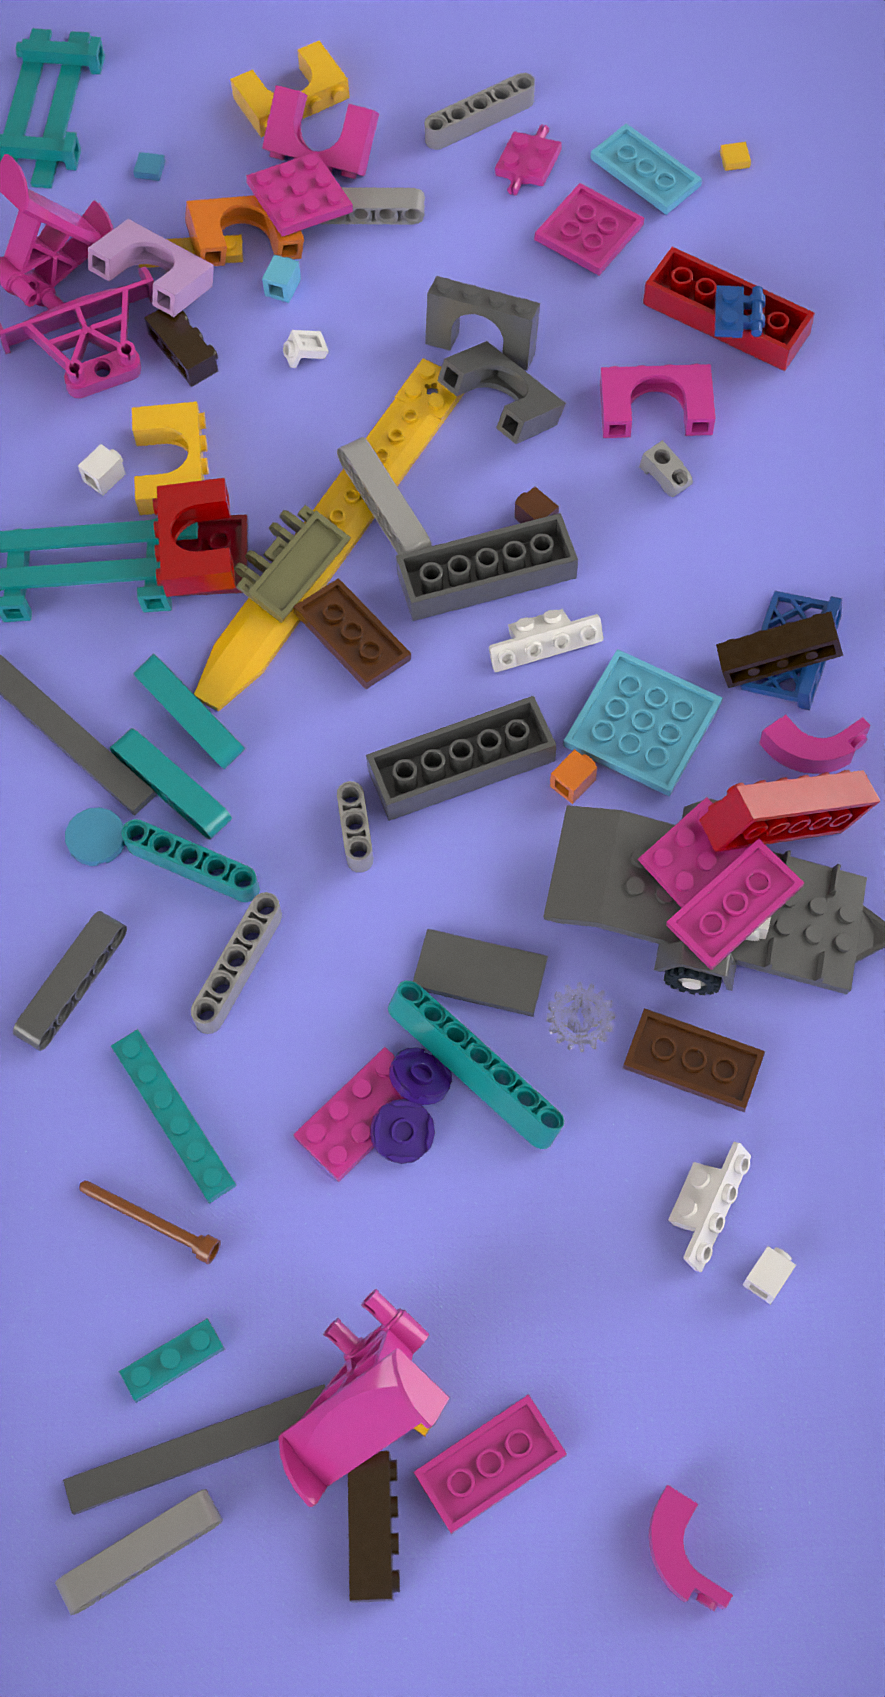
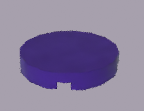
M415 1047L406 1048L398 1052L389 1067V1078L396 1091L409 1101L421 1105L436 1104L443 1100L452 1083L451 1071L433 1054L425 1053V1049Z
M408 1099L391 1100L382 1105L373 1116L370 1126L371 1142L377 1153L386 1160L398 1164L412 1163L420 1159L431 1148L435 1136L434 1121L421 1104L413 1103Z

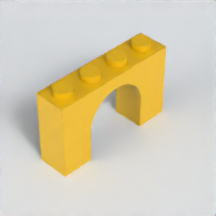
M320 40L297 49L299 69L309 81V85L301 91L307 94L302 119L350 98L348 78ZM252 69L230 79L234 100L260 137H264L274 93L264 86Z
M198 402L131 407L132 431L137 446L173 444L182 447L188 452L184 463L171 472L134 476L135 501L139 515L154 514L152 499L157 498L156 486L204 480V475H209L208 460L203 458V452H208L206 435H202V429H206L205 412L199 411Z

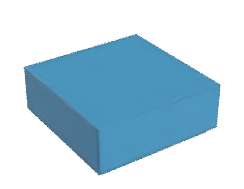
M139 152L133 171L135 178L160 181L165 165L164 155Z

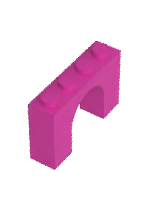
M276 85L262 149L270 152L269 157L284 161L285 156L296 159L317 152L331 173L334 168L341 170V176L352 179H356V175L365 177L379 113L372 109L348 103L342 133L338 141L327 150L313 151L306 145L301 134V121L307 94Z
M711 364L601 367L600 399L603 438L631 437V404L637 397L648 392L669 394L681 404L684 414L685 436L713 435L716 417Z

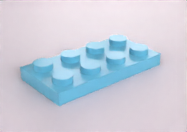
M627 123L591 151L592 161L665 215L696 191L702 184L700 176Z

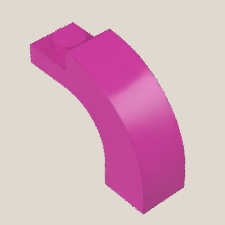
M785 714L763 729L759 744L773 759L792 770L812 774L832 772L851 763L855 750L866 743V736L871 725L862 717L835 736L817 738L802 732Z
M667 1485L656 1503L649 1526V1547L654 1566L664 1584L683 1602L688 1601L694 1591L698 1594L696 1600L712 1611H715L717 1607L723 1610L727 1608L733 1595L697 1572L690 1564L684 1550V1532L698 1504Z

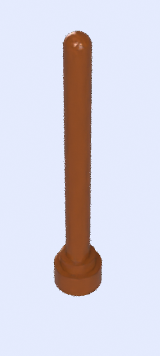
M82 1181L79 1185V1190L82 1193L192 1248V1253L196 1254V1259L206 1264H210L219 1251L221 1241L209 1234L198 1237L89 1181Z

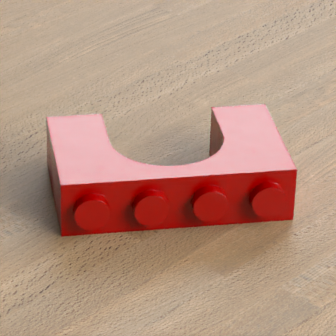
M225 477L156 486L157 498L152 499L155 516L158 515V521L153 523L155 537L159 539V544L155 545L156 560L160 562V568L156 569V580L158 586H163L166 597L235 589L234 563L230 548L196 552L182 549L176 544L180 533L193 523L231 518L229 492Z

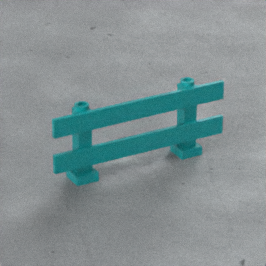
M32 28L29 39H23L22 42L16 43V55L18 58H22L23 63L3 134H0V161L5 154L12 156L17 163L19 158L36 160L30 183L31 187L52 188L58 161L65 162L66 170H77L81 148L77 132H66L83 66H89L91 74L101 75L105 59L101 37L90 36V32L70 31L68 42L50 41L52 36L50 29ZM44 63L62 64L43 137L25 136Z
M158 518L142 521L34 529L18 528L0 531V553L8 552L6 568H0V591L4 590V597H0V617L2 621H31L32 610L26 600V591L30 588L145 580L144 587H137V599L143 613L172 611L171 597H166L163 586H158L156 580V569L160 568V562L156 560L155 545L159 544V539L155 537L153 523L158 521ZM198 522L186 527L180 533L177 540L197 539ZM147 542L146 558L29 566L30 551Z

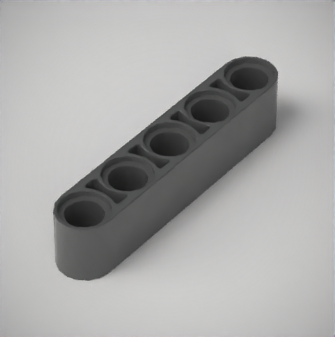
M102 911L96 912L18 1018L13 1028V1035L39 1051L44 1050L119 947L126 935L127 926Z

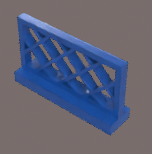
M774 591L761 630H767L777 624L783 625L786 623V620L796 615H799L801 619H806L804 611L810 608L822 610L821 614L831 611L836 629H838L842 617V598L831 596L829 601ZM779 601L791 603L794 609L781 615L777 610V605ZM826 661L788 671L775 678L770 676L768 677L769 680L762 684L751 682L742 684L741 690L798 702V708L810 710ZM792 677L796 683L794 692L781 689L778 683Z

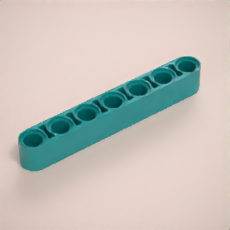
M413 981L400 982L388 1005V1012L392 1018L531 1145L539 1149L549 1148L564 1126V1117L560 1111L419 984Z

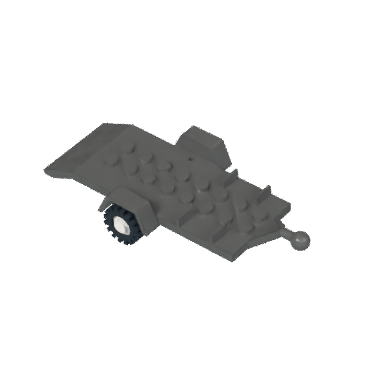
M709 799L712 803L717 801L714 799ZM701 801L685 806L683 809L682 818H684ZM566 806L543 918L556 923L597 927L659 944L654 970L659 972L665 971V984L671 985L670 988L672 989L679 988L680 992L688 991L689 994L693 995L695 993H699V995H705V993L712 995L714 992H719L723 978L726 989L732 991L736 966L739 965L848 994L852 988L855 963L885 948V921L863 905L867 877L840 870V864L831 868L791 857V851L788 850L784 854L773 853L804 882V886L771 916L766 939H759L758 941L745 939L715 968L710 970L666 926L667 921L681 907L637 860L675 825L623 810Z

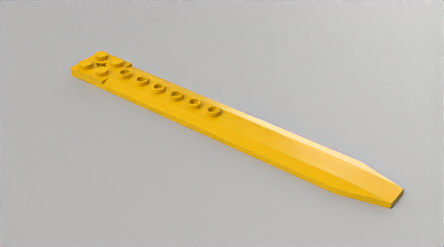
M422 358L395 395L394 401L366 437L397 487L464 395L455 396L437 380L442 367ZM430 388L437 389L438 393L432 392L431 395L427 394V390ZM344 468L313 511L317 510L350 536L351 539L299 603L328 584L375 519ZM248 598L213 645L194 695L202 703L219 712L260 677L301 620L294 614V609L281 623Z

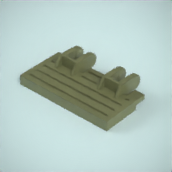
M306 505L297 514L306 523L287 510H283L280 513V519L297 533L295 536L276 522L269 526L271 534L276 536V540L265 551L263 556L272 563H269L255 551L249 550L246 553L245 557L248 562L263 573L261 576L242 563H238L234 567L235 572L243 578L236 588L281 623L351 539L350 536L317 510L314 512Z

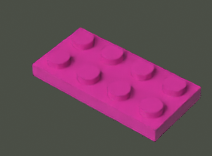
M758 839L667 921L666 926L712 970L804 886V882Z
M386 1047L293 1134L294 1138L338 1182L374 1148L371 1142L370 1126L373 1116L379 1108L391 1100L406 1099L396 1091L389 1078V1067L395 1056Z
M528 1394L413 1473L447 1529L452 1534L567 1456V1453Z

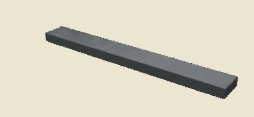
M0 654V695L134 816L156 796L153 789Z
M325 1384L66 1478L63 1482L73 1515L279 1440V1435L300 1420L326 1386Z

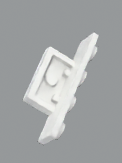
M563 609L549 610L543 615L532 618H521L515 623L508 624L509 634L512 639L490 645L489 652L494 672H500L599 643L604 640L601 618L598 614L570 621Z
M733 1142L722 1169L693 1162L668 1219L673 1226L694 1232L684 1254V1260L695 1271L702 1272L705 1264L710 1260L716 1238L724 1228L728 1210L737 1198L738 1187L743 1175L749 1170L751 1155L741 1143Z

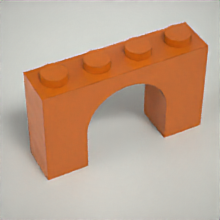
M255 195L186 201L185 222L194 253L214 266H225L227 245L222 230L230 225L240 223L250 224L261 229L268 236L274 255L291 259H300L302 257L304 244L302 231L300 230L282 237Z

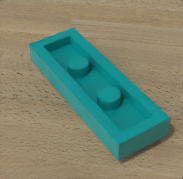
M207 1318L123 1368L119 1373L133 1400L137 1403L222 1352L225 1348Z

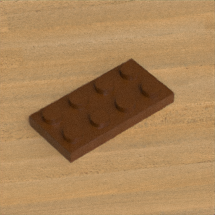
M339 578L294 606V614L365 689H368L411 660L410 651Z
M644 1008L623 1069L745 1112L765 1051Z

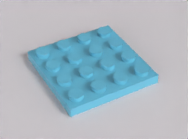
M617 649L565 737L563 746L572 751L575 749L581 755L586 754L593 761L670 797L718 711L723 698Z

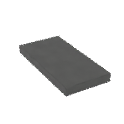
M427 929L413 982L419 984L428 993L534 1017L548 956Z

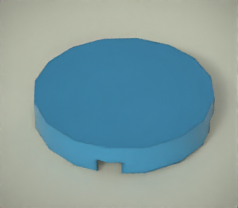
M100 807L88 808L77 813L69 821L65 831V843L71 856L78 862L89 866H99L100 863L113 861L122 852L125 845L121 834L123 824L120 818L111 810Z

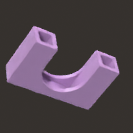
M127 219L88 247V270L107 281H111L125 269L138 264L156 265L168 271L153 283L152 305L173 317L213 286V264L130 219Z

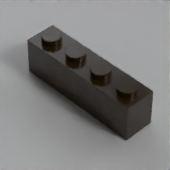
M831 611L815 614L806 619L788 622L778 627L760 630L754 634L729 639L726 642L716 644L722 674L728 688L843 656Z
M379 1451L348 1473L349 1601L352 1603L394 1601V1592H400V1570H393V1555H399V1532L392 1533V1518H398V1496L391 1495V1482L398 1481L397 1460H391L389 1451Z

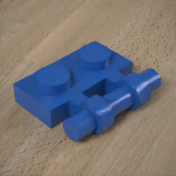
M754 286L750 296H744V287H716L714 337L742 338L743 329H751V335L754 337L762 335V328L765 326L763 308L765 307L766 298L761 286ZM744 309L752 310V314L750 316L744 315Z

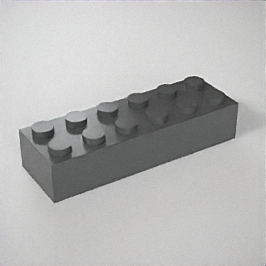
M559 513L396 555L397 575L412 621L575 579L577 578L578 558L562 515Z
M533 695L366 755L369 775L388 821L554 762L556 758V743Z

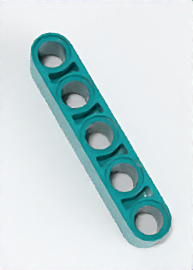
M154 653L133 672V675L224 770L245 750V747Z
M130 728L109 747L115 757L207 839L211 840L232 820L230 813L223 805L134 728Z
M130 820L125 823L121 830L122 838L128 851L136 857L240 902H251L259 894L260 888L256 873L247 865L142 820ZM136 835H144L138 841H131ZM163 846H170L166 852H157ZM188 858H197L192 864H184ZM216 869L224 870L219 876L211 875ZM242 881H251V884L247 887H238V884Z

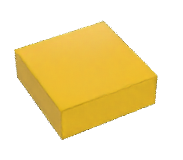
M746 142L720 145V155L725 171L750 168L751 159Z

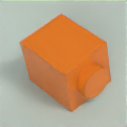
M574 749L551 773L550 787L573 804L596 781L597 766L588 755H581Z

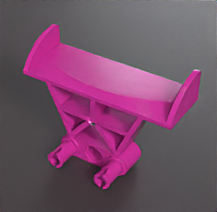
M5 154L0 161V192L19 211L5 255L0 257V285L8 293L19 297L28 307L36 304L51 309L64 303L56 295L54 287L88 258V247L112 231L113 224L108 213L95 200L92 201L81 216L28 189L27 180L21 167L12 156ZM41 222L46 224L39 236H37Z
M146 267L139 268L141 281L74 299L44 311L17 325L3 329L0 323V342L5 354L11 353L9 346L33 339L66 371L64 380L67 392L70 396L77 399L136 379L141 373V362L134 344L128 341L129 304L147 297L150 303H152L154 280ZM122 307L121 315L92 324L89 327L87 326L85 319ZM77 322L81 328L50 340L43 335ZM121 331L120 343L107 335ZM88 342L110 352L81 363ZM75 347L70 361L62 351ZM101 369H106L110 372L106 377L96 375Z
M374 1289L364 1299L361 1306L382 1325L365 1338L355 1336L339 1318L327 1327L323 1335L328 1337L344 1353L343 1358L346 1363L300 1420L279 1435V1451L284 1471L294 1490L309 1507H313L318 1503L329 1485L420 1423L426 1428L433 1426L450 1398L412 1362L413 1354L423 1345L429 1333L404 1309H396L377 1289Z

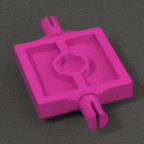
M541 124L534 136L514 131L495 166L496 176L508 178L512 181L507 188L510 195H517L523 184L544 186L562 150L560 141L546 139L549 132L548 126L544 125L543 128V124Z

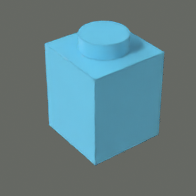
M273 256L262 278L265 296L287 303L290 302L301 280L299 261L289 257Z

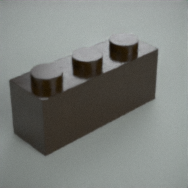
M160 309L144 317L148 335L191 387L218 372L216 362L218 354L211 344L207 345L204 342V338L197 327L193 328L189 324V319L183 310L175 317Z

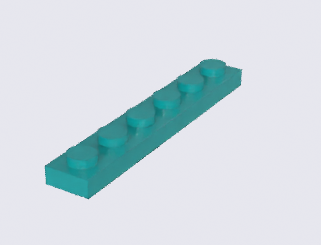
M135 1030L112 1044L111 1047L208 1203L210 1204L235 1188L236 1183L139 1030Z

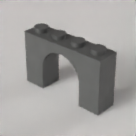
M436 276L427 293L425 344L451 351L459 335L460 317L467 314L480 315L492 321L500 330L503 337L502 353L523 370L527 371L536 351L540 303Z
M488 341L445 358L437 380L455 396L475 388L489 387L500 390L512 397L515 401L504 406L496 429L515 444L556 426L566 404Z

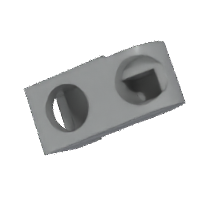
M663 440L643 453L639 467L646 475L650 473L669 496L675 497L693 484L690 472Z

